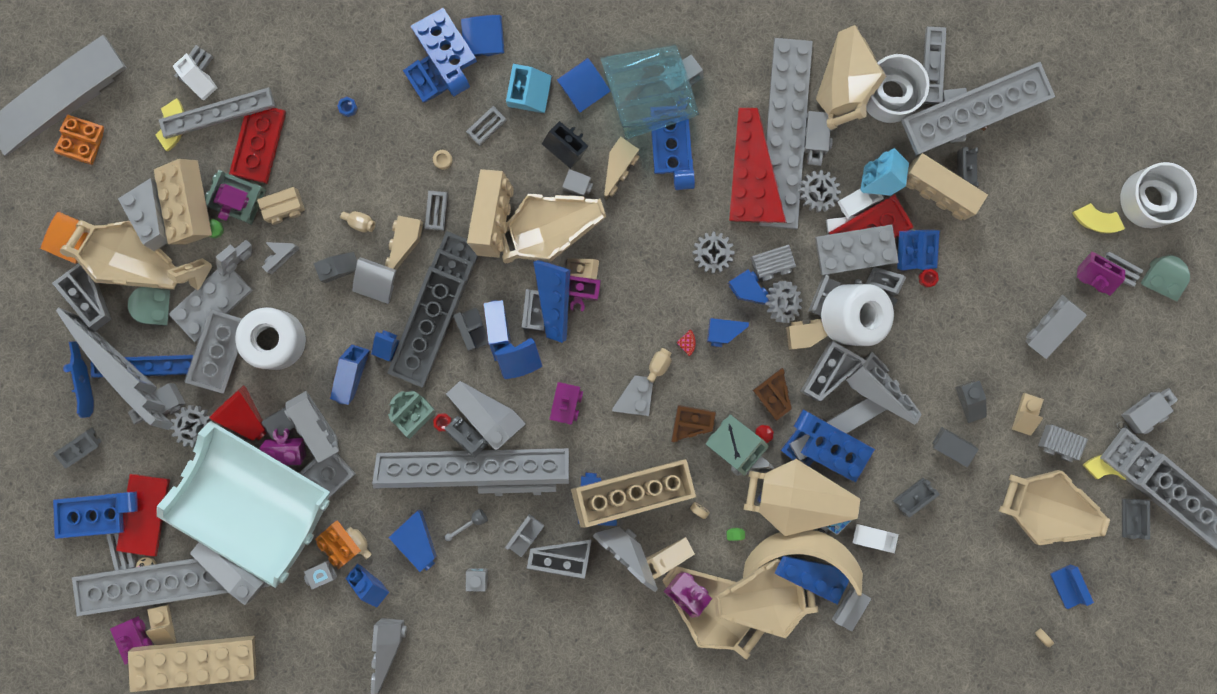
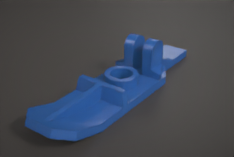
M77 341L69 342L71 351L70 364L64 365L63 370L72 374L75 389L72 392L76 394L77 414L80 418L90 417L93 413L94 399L87 365L81 358Z

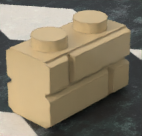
M295 187L257 199L264 220L272 225L283 222L282 219L288 216L296 218L301 215L300 212L305 211L299 191Z

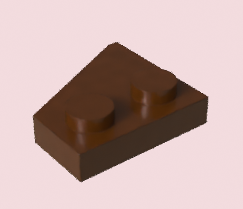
M783 368L752 390L775 421L792 409Z

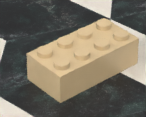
M923 153L915 158L908 167L906 187L909 189L915 188L923 198L932 199L937 202L936 205L943 210L948 209L959 220H966L976 215L988 194Z
M177 159L154 169L168 244H189L211 236L212 232L198 160Z
M480 169L467 244L477 256L500 258V252L504 249L503 235L507 232L506 218L510 214L509 201L510 197H513L514 188L503 171Z

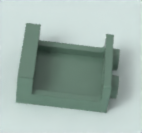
M218 170L212 178L210 191L205 194L206 206L220 212L222 205L214 202L220 184H227L248 192L246 197L249 198L246 208H242L241 211L231 209L229 216L252 225L259 209L257 199L264 197L266 189Z

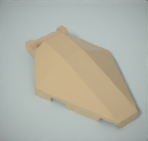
M855 25L838 32L816 97L818 103L828 114L827 127L830 130L851 120L865 118L867 115L866 105L870 97L874 95L875 91L887 77L875 60L876 57L865 38L862 37L858 27Z
M528 194L515 211V214L507 222V231L511 233L516 250L510 252L504 233L503 262L510 263L517 258L551 262L606 217L601 199H585L584 196L562 195L543 197V195Z
M80 220L67 244L63 245L60 249L62 255L75 258L95 283L172 290L177 285L167 275L168 270L176 268L172 264V260L160 248L153 251L143 245L130 221L94 226ZM88 232L89 234L79 250L74 249L82 234Z
M797 459L766 473L749 471V489L747 502L744 504L743 510L759 512L784 536L858 519L860 498ZM758 478L764 479L760 506H755Z
M1057 470L1025 479L1010 474V484L1003 506H1000L999 512L1011 515L1035 544L1045 545L1059 541L1091 539V537L1106 535L1110 519L1100 511L1101 508L1072 483V480L1063 471Z
M779 559L771 560L714 596L716 617L782 638H787L806 614L817 613L818 606L815 603V593L806 589L808 606H806L804 588L775 574L780 563Z
M679 566L671 569L662 580L666 588L677 574L685 572L692 575L695 582L699 586L704 587L712 598L700 616L693 618L674 602L697 646L700 648L735 650L742 657L748 659L749 653L765 632L756 630L744 648H742L738 644L751 627L716 617L714 596L737 582Z

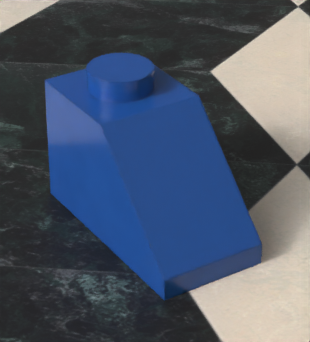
M710 318L707 342H710L711 346L722 347L723 344H727L749 326V322Z

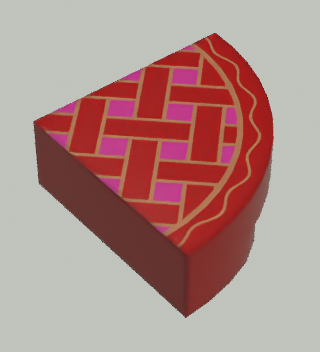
M691 329L676 342L688 356L693 353L696 344L695 336Z

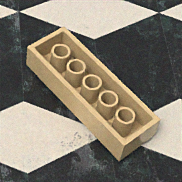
M686 459L571 489L580 527L584 528L696 497Z
M255 636L133 647L128 651L130 692L254 680L256 677Z

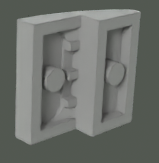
M360 257L356 265L353 292L389 304L397 270Z

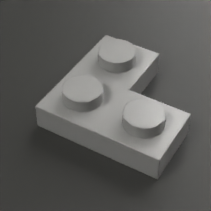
M247 240L236 248L230 244L216 256L217 271L222 276L226 273H232L238 263L246 261L251 256L252 245Z

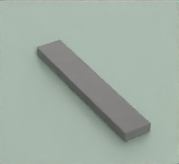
M268 87L158 120L163 137L168 139L276 106L271 89Z
M866 398L830 419L827 423L848 433L887 409ZM807 434L789 443L799 461L807 457L801 453L810 437ZM822 436L817 438L816 445L822 443Z

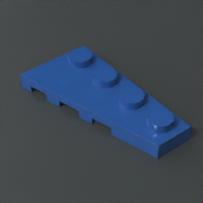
M537 260L533 263L546 338L563 343L567 340L570 270Z
M789 556L782 557L775 571V574L837 605L849 583V579L832 564L806 561L805 559Z

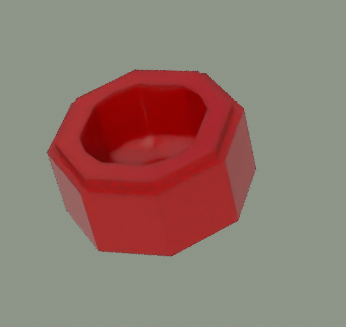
M933 269L923 270L918 276L919 283L925 288L933 287L939 281L938 273Z
M447 413L437 414L433 419L434 428L439 432L445 431L444 428L452 422V418Z
M760 425L755 429V434L768 443L773 439L774 431L770 426Z

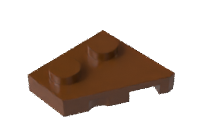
M678 405L671 442H677L687 437L691 438L701 433L712 432L716 411Z

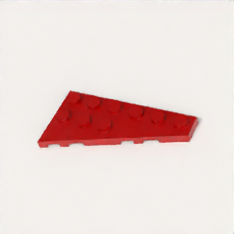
M758 108L738 109L729 221L787 223Z

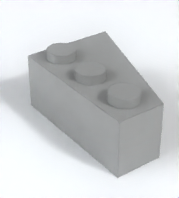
M150 178L118 198L142 244L156 251L168 242L157 184Z
M591 540L532 548L529 553L527 569L585 579Z

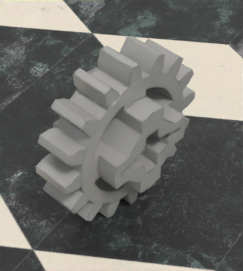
M820 170L818 174L813 171L811 176L806 175L804 177L805 181H801L800 185L803 187L798 192L803 193V195L799 199L805 200L803 206L810 205V211L816 208L817 213L821 209L826 212L829 210L828 207L833 208L835 206L834 202L839 201L836 195H839L841 191L836 188L840 186V183H834L836 177L830 178V172L823 175V170ZM816 180L814 185L809 186L810 182ZM825 197H830L828 202L823 203L825 201Z
M712 232L711 236L705 233V239L699 237L698 241L700 244H694V247L697 248V250L692 252V254L697 255L694 262L699 261L698 268L704 266V272H707L708 269H711L712 274L715 273L716 269L722 272V266L728 268L727 261H733L729 257L734 254V251L730 250L733 244H727L729 238L722 239V233L719 236H716L715 232ZM710 241L707 248L701 249L704 243ZM718 242H720L724 246V248H721L718 245ZM713 245L715 252H718V254L715 255L714 259L712 257V254L709 253L712 250ZM702 257H706L709 260V264H707L702 259ZM725 257L724 261L717 265L718 259Z
M779 281L774 283V288L768 289L770 295H766L769 299V302L765 303V305H769L767 313L772 312L771 319H776V322L789 323V321H794V316H799L797 310L802 309L799 305L802 299L798 297L801 292H796L797 286H792V282Z
M188 405V409L186 407L181 408L182 413H174L177 418L171 419L174 426L170 429L175 430L172 437L178 436L177 443L183 442V446H189L190 444L191 447H195L198 433L211 419L209 418L210 416H206L208 410L201 411V406H196L194 409L193 405ZM191 413L197 414L200 418H195ZM192 423H197L195 424V426L192 427V429L187 430L188 428H190ZM185 434H189L193 439L187 438Z

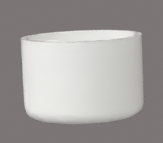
M894 54L878 62V65L881 66L887 77L875 91L874 95L870 97L866 105V111L872 117L886 123L899 122L913 114L924 103L929 92V77L923 65L908 55ZM888 81L896 82L901 86L903 96H887L884 93L883 84Z
M1169 162L1157 163L1134 173L1126 180L1121 190L1120 203L1124 214L1132 223L1143 228H1158L1185 218L1195 205L1197 189L1192 176L1183 167ZM1147 187H1155L1162 196L1161 206L1149 202L1145 195Z
M847 284L834 288L827 295L822 306L821 318L825 332L834 342L842 345L872 346L884 340L890 332L894 320V309L889 296L880 287L871 284Z
M266 307L251 311L240 321L236 330L235 342L239 354L248 364L260 369L280 370L291 366L300 358L305 348L306 337L303 326L295 316L282 310ZM267 328H274L279 334L278 345L271 350L261 349L256 342L259 333Z

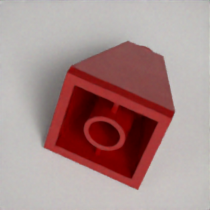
M244 385L209 417L212 421L251 440L256 438L259 441L267 433L262 424L263 420Z

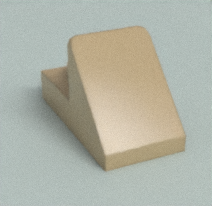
M202 258L167 271V275L175 283H185L189 280V284L196 290H199L212 265Z
M568 259L566 269L570 270V276L597 279L599 260Z
M1023 393L1012 430L1031 436L1043 419V417L1039 416L1044 399Z
M169 604L147 609L151 629L147 630L146 634L154 645L176 643Z

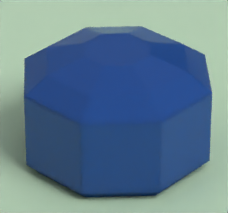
M349 97L340 99L337 105L339 112L346 117L355 115L358 109L356 102Z

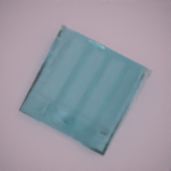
M676 45L600 58L626 139L699 115L693 91Z

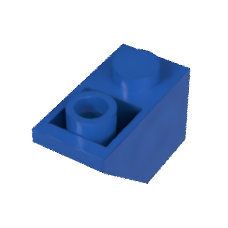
M749 269L727 283L738 300L763 305L769 302V299L766 297V295H769L764 287L761 288L757 283L759 281L758 277L753 271L750 272Z
M388 331L376 332L371 354L392 362L400 340L396 339L397 335Z
M358 563L345 578L358 597L372 606L378 607L389 593L381 581Z

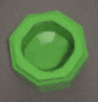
M215 219L209 220L212 235L209 237L213 239L221 237L224 231L222 223Z
M741 528L728 529L726 531L727 540H744L745 531Z

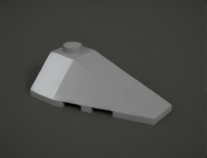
M871 352L864 359L866 362L856 369L846 381L852 389L862 396L915 425L922 415L908 395L901 393L898 381H893L887 374L889 371L887 366Z
M461 381L446 393L496 451L526 424L514 410Z
M615 527L593 535L637 579L654 592L657 591L658 588L641 544L635 539L636 534L630 529L625 531L621 527Z
M200 542L190 553L232 596L244 605L251 602L266 584L263 580Z
M381 618L374 625L372 651L376 653L372 660V668L375 669V673L372 674L371 694H379L402 639L406 637L407 626H404V620Z

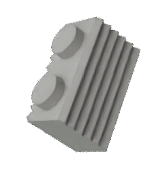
M789 245L751 257L758 279L762 278L763 281L773 279L774 274L781 273V276L789 274L796 267Z
M1046 424L1038 446L1043 447V452L1051 455L1058 453L1062 455L1061 459L1073 462V460L1080 461L1088 439L1057 426Z

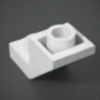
M187 53L173 65L180 78L202 100H205L217 89L210 76L200 70L192 57Z
M859 189L838 201V204L846 218H849L884 198L880 194L863 193Z
M857 524L853 543L895 553L899 534Z

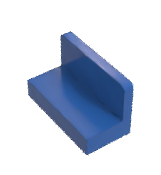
M1070 564L1050 574L1066 609L1078 604L1088 606L1094 603L1078 567Z

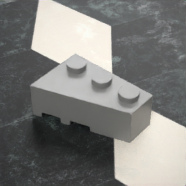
M79 263L52 283L89 328L97 331L111 320L99 284L93 281Z
M1061 295L1050 311L1041 319L1039 325L1028 333L1026 342L1047 359L1087 315L1068 298Z
M834 341L829 342L800 392L816 401H822L841 382L863 365L866 360Z
M307 391L286 402V410L284 412L287 418L294 422L297 432L303 437L318 463L339 452L336 434Z

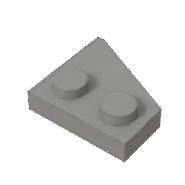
M634 376L612 408V411L649 416L653 383L647 380L648 377Z

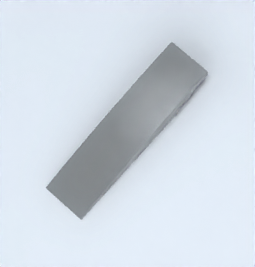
M104 35L65 60L0 110V150L4 156L9 155L66 117L67 114L69 115L101 94L100 90L114 81L113 77L127 69Z
M58 307L56 311L74 339L121 397L149 425L169 430L173 423L160 412L165 405L152 394L157 387L101 335L89 328L80 316Z
M1122 428L1100 459L1126 478L1129 483L1217 550V499L1164 454L1158 453L1148 443L1141 441L1128 429Z

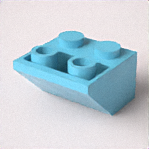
M513 64L506 98L507 106L545 113L552 76L533 67Z
M895 148L889 152H884L878 159L870 161L865 165L860 191L891 196L906 187L909 162Z

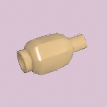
M355 211L350 214L342 212L340 216L341 219L348 222L350 227L357 231L372 232L375 228V221H372L371 217Z
M661 348L660 351L654 354L649 365L650 374L647 378L648 381L654 383L657 376H661L667 371L672 361L670 357L671 352Z
M349 527L346 532L361 550L358 554H362L365 559L369 558L372 554L367 549L368 543L366 538L358 529Z

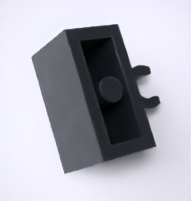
M559 121L548 132L542 145L571 169L581 159L588 145L581 140L583 137L582 133L579 136L573 133L576 129L575 127L569 129Z

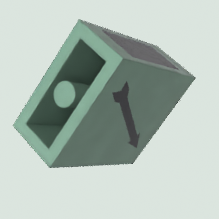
M729 415L722 421L721 426L709 437L706 443L711 450L743 476L746 475L769 447L763 439L732 415Z

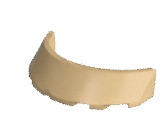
M809 530L784 536L781 532L776 533L756 546L745 561L743 578L759 569L765 563L781 556L791 554L815 556L837 567L852 583L857 595L862 596L863 573L858 562L842 543L820 531Z

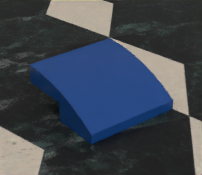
M501 15L461 19L462 37L475 57L504 53Z
M429 56L421 61H415L403 70L424 103L448 90Z
M588 58L557 79L579 113L610 92L609 87Z
M940 230L899 231V263H897V269L926 270L937 268Z
M532 338L516 347L510 343L494 353L504 379L520 377L543 367L536 344Z

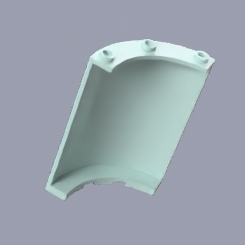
M209 421L198 433L193 450L196 455L193 461H188L181 476L184 478L178 487L173 486L165 498L158 504L156 516L276 588L280 582L284 583L289 576V569L300 555L304 546L309 545L314 537L312 533L323 511L326 510L330 503L328 500L330 492L219 425Z

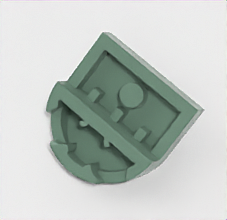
M1174 255L1155 258L1149 264L1151 267L1141 281V284L1178 301L1190 281V272L1187 265Z
M137 288L132 292L128 300L130 315L142 324L167 326L170 289Z
M402 391L391 400L389 404L391 406L390 414L388 416L391 422L410 439L437 411L424 397L415 391Z

